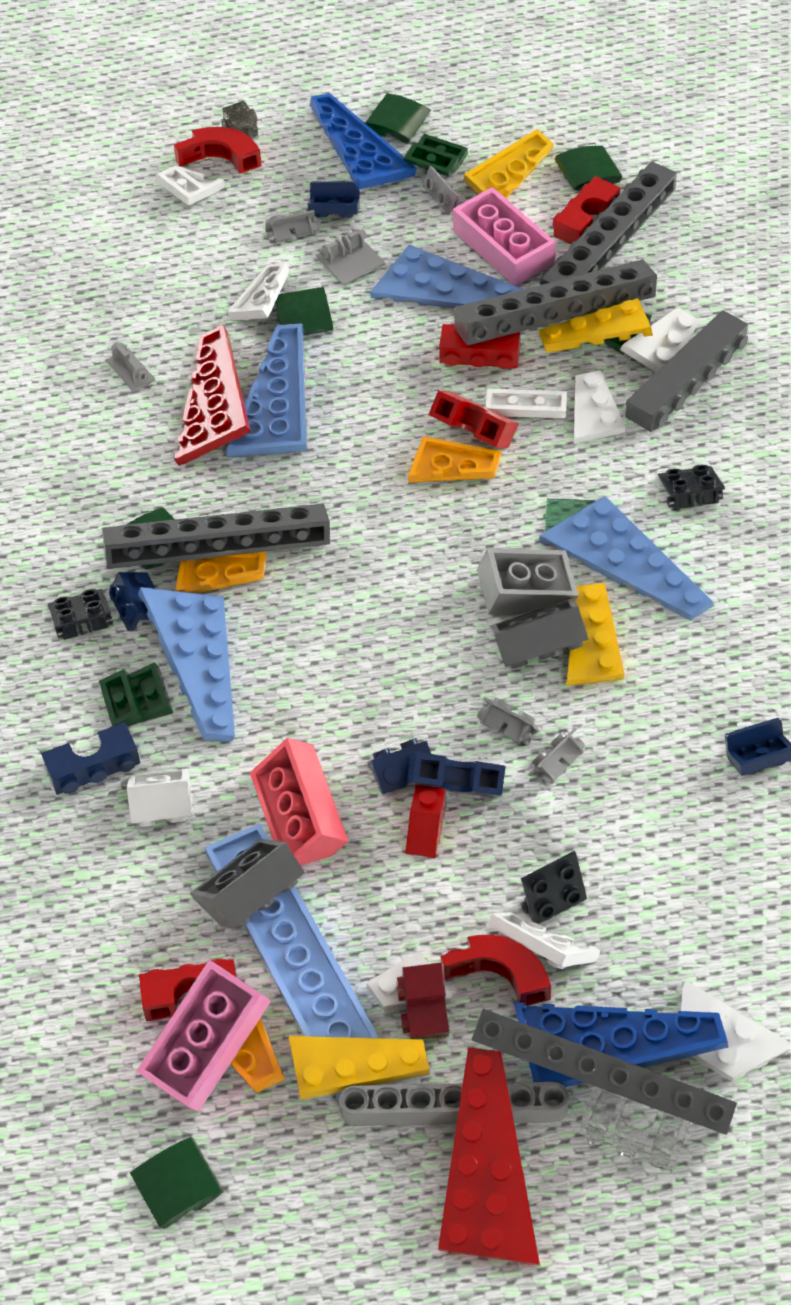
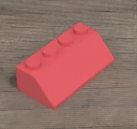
M286 738L250 772L272 839L274 841L286 842L301 866L331 857L348 842V838L314 746L309 743Z

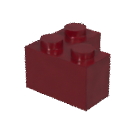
M442 963L402 967V976L397 977L396 985L398 1000L405 1001L406 1013L401 1014L403 1034L409 1033L410 1039L449 1036Z

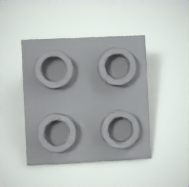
M355 229L354 232L348 234V237L343 235L341 239L337 238L335 241L323 245L319 253L316 254V257L343 286L386 265L384 260L364 241L367 238V234L363 229Z

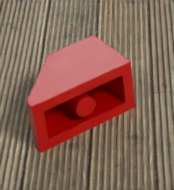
M423 785L415 786L410 808L405 854L436 858L446 812V789Z

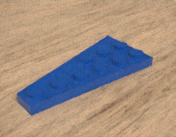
M331 93L311 97L309 105L358 190L403 180L416 175V166L404 162L402 154Z
M514 1002L518 1022L643 1068L729 1048L719 1013L695 1011L658 1013L656 1009H645V1012L628 1011L627 1008L576 1005L575 1008L555 1007V1004L526 1006L525 1003ZM529 1062L533 1082H557L565 1087L584 1083Z

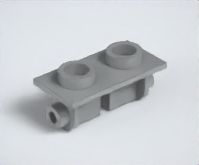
M430 166L423 187L447 214H450L452 208L465 202V197L459 194L457 190H453V186L446 179L445 175L437 173Z
M299 210L293 213V215L284 217L276 215L265 222V232H267L269 242L279 243L292 240L291 230H295L297 238L314 235V232L318 231L317 223L314 221L315 211Z
M116 342L112 345V357L106 359V362L133 392L156 381L152 374L123 343Z
M486 697L483 698L488 706L486 709L481 708L478 712L477 718L480 719L481 724L497 732H500L504 723L508 726L503 735L520 745L523 743L526 745L530 744L533 735L530 734L532 730L540 731L534 724L535 719L527 713L520 711L519 714L510 711L511 706L499 698L495 697L494 701Z
M574 728L567 735L562 731L550 743L554 748L548 754L543 750L531 762L535 767L528 775L531 776L536 772L539 775L538 780L541 784L545 786L549 783L553 784L566 770L559 760L561 759L567 766H570L584 752V742L579 738L574 739L571 736L577 729Z

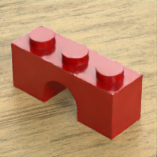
M595 176L588 184L582 187L580 193L575 198L569 200L561 213L555 215L552 222L554 237L569 244L577 241L582 236L586 227L593 224V216L591 215H599L601 212H604L610 206L611 201L620 195V187Z
M442 324L439 361L450 366L460 364L473 365L474 367L493 366L502 369L518 368L521 332L467 346L454 329V324Z
M438 390L428 414L450 426H457L474 433L473 437L496 448H508L519 424L452 391Z
M215 959L212 961L237 978L234 959ZM207 963L198 965L184 964L179 968L167 970L153 969L147 973L139 974L142 1008L146 1022L171 1018L177 1010L179 998L190 990Z

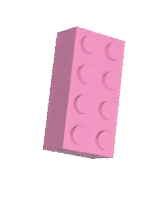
M493 187L453 208V232L511 284L518 286L555 264L556 242Z
M209 960L136 1072L187 1107L199 1112L271 1000Z

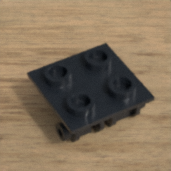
M696 465L692 469H669L665 473L658 474L660 481L669 494V497H667L668 508L674 507V510L687 508L688 501L690 507H694V494H696L698 506H702V500L704 505L718 503L719 500H723L722 490H725V486L712 466Z
M102 589L85 590L80 595L70 598L66 596L59 597L54 602L48 603L58 639L64 637V640L78 636L75 624H78L80 634L84 635L81 622L86 621L89 633H92L89 620H92L94 631L109 628L108 625L113 624L111 611Z
M575 851L520 878L525 894V901L521 902V907L526 914L530 913L531 921L537 924L549 920L587 899Z

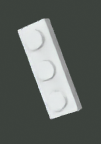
M487 389L486 408L502 416L566 418L567 391Z

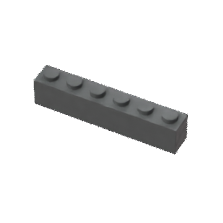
M722 310L626 401L625 417L650 432L657 426L662 427L674 410L679 411L682 408L685 399L689 395L694 396L706 379L711 380L714 377L717 368L722 364H728L733 353L737 349L742 350L748 342V324Z

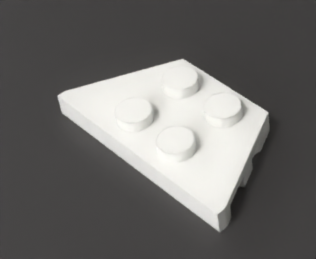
M685 981L683 983L680 1011L719 1013L728 1040L729 1048L692 1056L695 1060L733 1082L745 1076L747 1072L767 1065L772 1059L791 1052V1043L690 982Z

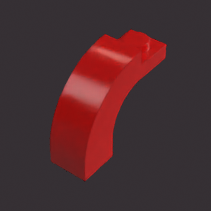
M204 127L192 130V138L173 144L175 159L180 167L208 157H219L230 161L239 174L262 166L260 148L254 140L245 133L232 128Z
M486 934L467 937V949H453L440 956L444 980L474 972L488 971L499 974L509 981L515 991L518 1002L525 1003L526 1006L551 1000V983L541 961L528 948L512 939Z

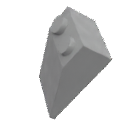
M487 548L477 568L489 615H517L569 599L574 600L579 596L566 550Z

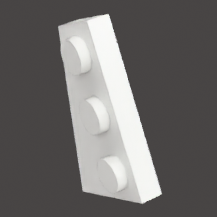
M285 262L266 265L228 310L227 313L231 320L246 321L268 318L290 272Z
M678 307L651 325L653 336L644 337L643 333H639L624 343L620 350L656 373L686 345L700 320Z
M601 370L575 375L574 444L625 433L624 422Z
M511 912L492 914L488 926L499 931V936L517 941L535 955L547 958V963L556 968L564 969L566 966L595 962L600 953L599 949L589 946L588 949L574 946V939L568 936L545 934L546 928Z

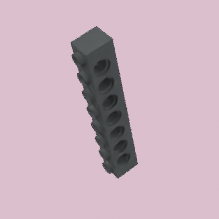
M652 161L644 169H641L637 177L625 186L623 192L611 201L610 206L598 215L596 221L591 226L586 227L582 236L577 241L571 243L568 251L563 256L557 258L554 266L549 271L543 273L540 285L602 270L675 191L677 172Z
M641 259L454 307V329L468 346L587 315L602 308L621 304L627 300L638 298L641 301L656 297L657 274Z
M323 503L102 527V536L107 569L328 545L330 544V520Z
M482 1009L472 1037L474 1042L727 1135L737 1106V1102L486 1009Z

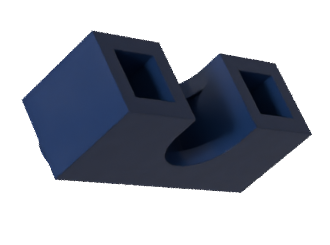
M125 722L97 732L100 748L91 756L83 757L75 754L69 743L41 753L46 772L56 795L73 793L80 786L91 782H102L109 775L117 772H128L135 765L141 764L137 747Z
M415 752L410 755L406 785H423L444 788L449 792L498 798L502 796L506 766L480 761H454L446 759V756Z

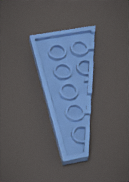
M408 245L372 289L370 296L375 299L383 297L399 302L407 300L419 302V304L454 308L523 289Z
M302 323L276 325L267 347L264 362L260 364L258 377L254 380L244 404L250 433L228 444L226 449L227 458L307 451Z
M606 496L539 535V542L547 546L550 544L560 550H566L568 557L573 556L584 562L585 566L621 585L626 584L636 590V593L644 597L647 595L660 602L661 606L690 621L710 609L713 605V601Z
M140 587L138 596L148 609L147 616L157 629L159 643L173 674H177L181 683L179 687L182 694L188 698L192 707L190 712L203 740L233 741L235 733L224 597Z

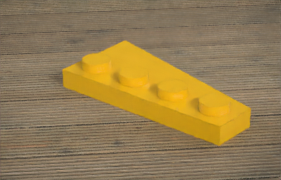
M536 129L466 172L463 181L478 195L493 187L507 199L552 151L553 143Z
M638 298L538 330L546 353L579 348L584 342L594 345L604 344L605 339L619 337L620 341L629 340L631 335L643 333L644 337L653 336L651 325Z
M605 583L579 585L576 587L579 596L575 599V603L579 607L589 640L583 641L582 647L570 650L567 686L622 680L625 673Z
M289 1036L300 1100L340 1093L350 1086L380 1085L430 1075L424 1042L421 1039Z

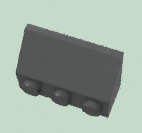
M573 599L491 625L505 667L511 665L512 669L527 665V660L539 657L540 660L550 658L556 654V650L565 647L567 650L577 649L583 646V641L589 640L579 607Z
M261 838L190 892V895L220 926L229 929H239L250 921V916L257 910L269 907L274 902V897L281 891L285 892L293 888L298 883L297 879L305 872L286 842Z

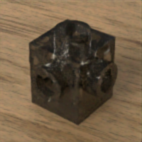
M244 100L222 108V127L241 131L250 138L258 136L256 112L253 108L250 109Z

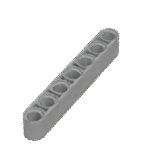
M557 1082L507 1083L514 1123L559 1122L567 1115L569 1094L564 1085ZM462 1084L350 1086L340 1094L341 1116L345 1123L352 1126L457 1124L459 1107L450 1108L447 1104L452 1101L460 1103ZM554 1099L561 1102V1104L550 1106L546 1102ZM517 1100H524L528 1104L523 1107L515 1106L513 1102ZM387 1102L395 1104V1107L391 1109H383L380 1106ZM417 1102H425L428 1104V1106L419 1109L414 1107V1104H416ZM359 1103L362 1105V1107L357 1110H351L347 1108L350 1104Z

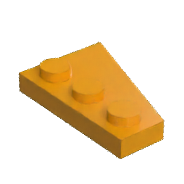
M423 436L408 474V483L495 478L501 461V451Z
M266 551L180 561L175 591L197 594L263 580L267 560Z
M260 1018L230 1064L255 1093L286 1080Z

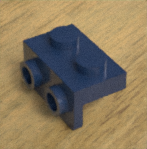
M312 181L310 183L308 211L314 210L315 217H328L329 214H339V217L350 218L358 214L360 190L357 189L354 182Z
M118 572L113 583L110 585V599L113 601L127 631L135 630L139 620H149L147 616L148 609L138 596L140 587L156 589L147 572Z
M779 718L770 719L724 735L727 758L741 776L755 774L759 770L780 766L791 761V742L783 735L782 721Z
M417 738L401 743V750L391 753L390 749L386 748L372 754L374 759L368 761L367 764L369 768H372L382 795L408 786L406 784L410 755L415 752L431 754L427 740L418 743Z

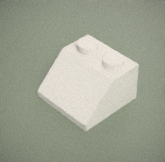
M189 768L129 776L127 796L131 823H139V826H151L157 824V820L169 819V822L176 823L187 820V816H192Z

